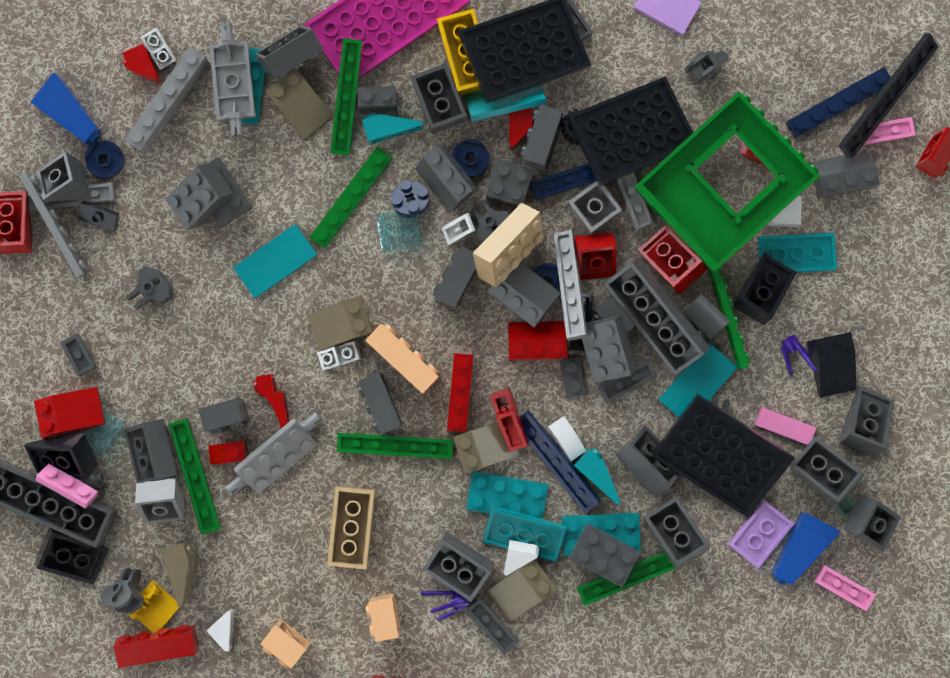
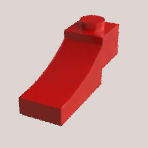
M274 374L256 376V381H254L255 392H258L259 396H264L269 401L277 415L280 428L284 427L290 422L285 392L276 391Z
M510 387L492 393L490 400L497 414L496 419L509 451L528 446L529 443L524 433L516 407L517 404Z

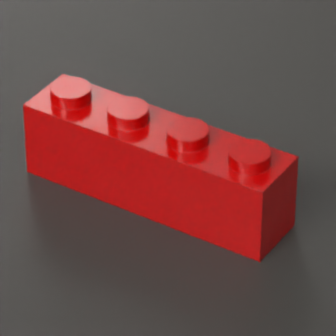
M454 353L447 422L448 431L466 432L473 365V355Z
M185 624L175 629L162 628L157 632L150 633L149 631H144L134 636L129 634L122 635L116 640L113 648L118 668L196 655L199 644L195 625L188 626Z

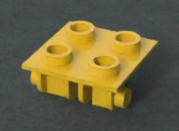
M152 580L141 592L145 599L142 607L129 614V616L134 620L137 618L150 631L157 632L180 607H178L176 599Z

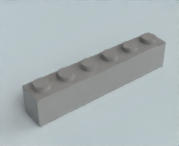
M189 46L124 139L128 144L143 154H147L210 62L204 55Z

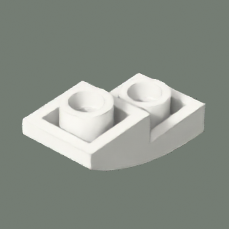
M157 28L140 37L160 70L177 61Z
M357 341L317 352L322 371L362 359Z
M561 417L548 426L555 442L560 445L569 461L574 460L586 451L565 417Z

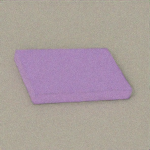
M638 0L633 9L683 36L702 2L698 0Z
M763 499L728 542V545L759 569L794 526V523Z

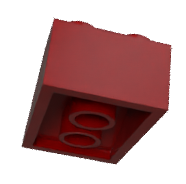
M27 191L0 192V254L32 253V227Z
M664 225L638 249V252L679 295L708 270L703 261L667 225Z
M98 387L51 395L34 401L40 435L43 439L66 433H78L106 424Z

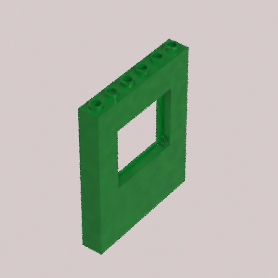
M739 91L634 187V190L703 261L712 273L820 177L818 169L813 164L809 165L804 160V154L791 146L792 142L785 135L782 136L777 131L778 127L772 121L768 122L764 118V112L751 104L752 101L745 93L741 94ZM734 134L776 176L768 186L738 213L696 171L701 164Z

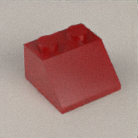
M945 127L932 136L915 166L933 178L940 175L943 176L949 168L947 164L950 160V128Z
M613 232L575 236L580 280L613 277L617 274V246Z

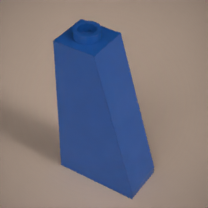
M53 72L30 103L90 146L99 140L101 130L63 79Z
M801 512L770 573L775 576L774 580L783 585L786 582L792 585L839 535L840 530L807 513Z

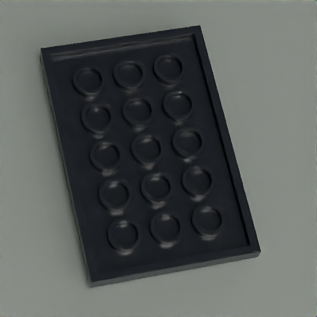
M547 0L458 31V36L486 104L591 66L565 0Z
M666 76L567 117L600 187L664 160L693 134Z
M698 393L652 452V457L747 518L795 460L793 455Z

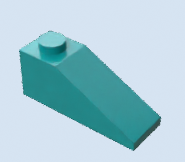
M376 113L366 115L365 119H362L369 145L424 129L422 121L383 114L376 115Z
M588 448L573 466L614 503L619 505L620 499L605 462L601 459L603 455L595 448L593 450Z

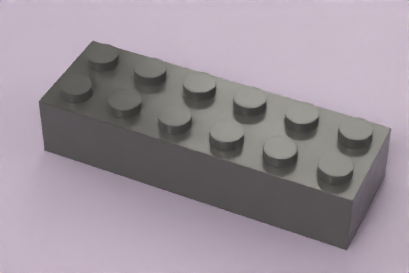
M640 257L630 262L604 283L608 291L674 375L702 357L710 349L709 345Z

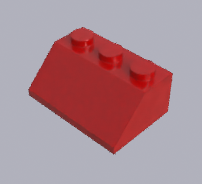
M542 321L535 327L528 322H508L509 361L567 359L565 322Z

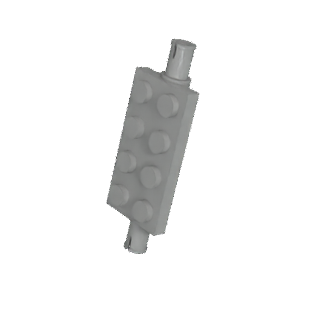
M224 22L220 23L222 38L220 43L209 45L216 119L218 122L230 121L231 137L237 138V135L243 137L241 120L256 118L249 43L247 41H235L233 39L232 23L226 22V25H224Z
M314 412L304 422L298 423L293 418L233 468L239 476L226 485V489L234 496L242 487L249 485L258 494L261 493L318 445L310 435V431L323 421L317 412Z

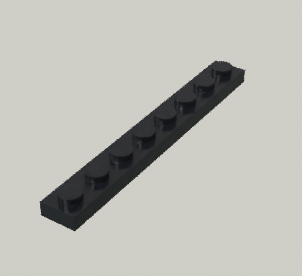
M925 33L840 142L838 146L846 158L853 159L938 49V45L931 33Z

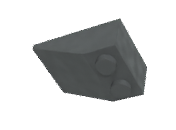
M859 386L842 427L839 444L874 458L882 453L887 446L895 400Z

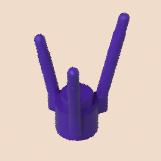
M795 334L781 342L783 347L780 349L784 355L789 375H793L788 351L790 354L798 351L814 372L817 371L810 360L809 353L801 345Z
M454 590L421 592V595L428 596L454 595L451 597L452 603L430 610V613H434L451 607L455 608L438 617L437 621H441L459 611L465 610V607H469L468 600Z

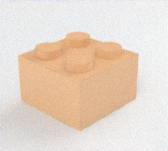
M395 594L371 597L366 606L367 617H371L372 620L371 625H369L371 637H375V642L399 638L401 628Z
M281 619L261 642L262 649L267 654L275 655L282 666L285 668L290 667L291 669L311 644V642Z

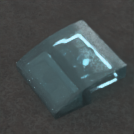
M395 211L376 214L382 252L422 246L418 214L413 215V218L402 217Z
M104 407L102 409L106 424L78 432L79 434H85L91 449L102 456L125 425V422L111 414Z

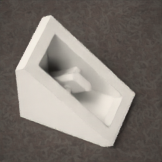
M799 195L768 225L781 227H797L801 225L802 197Z
M469 213L460 216L441 228L448 245L476 234Z
M510 540L504 569L505 576L536 559L539 547L534 544Z
M234 609L228 610L207 630L221 648L228 652L232 649Z

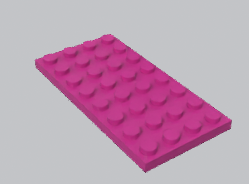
M339 0L304 25L313 29L323 47V53L338 74L343 38L362 40L359 80L438 26L437 18L457 13L470 4L471 0Z

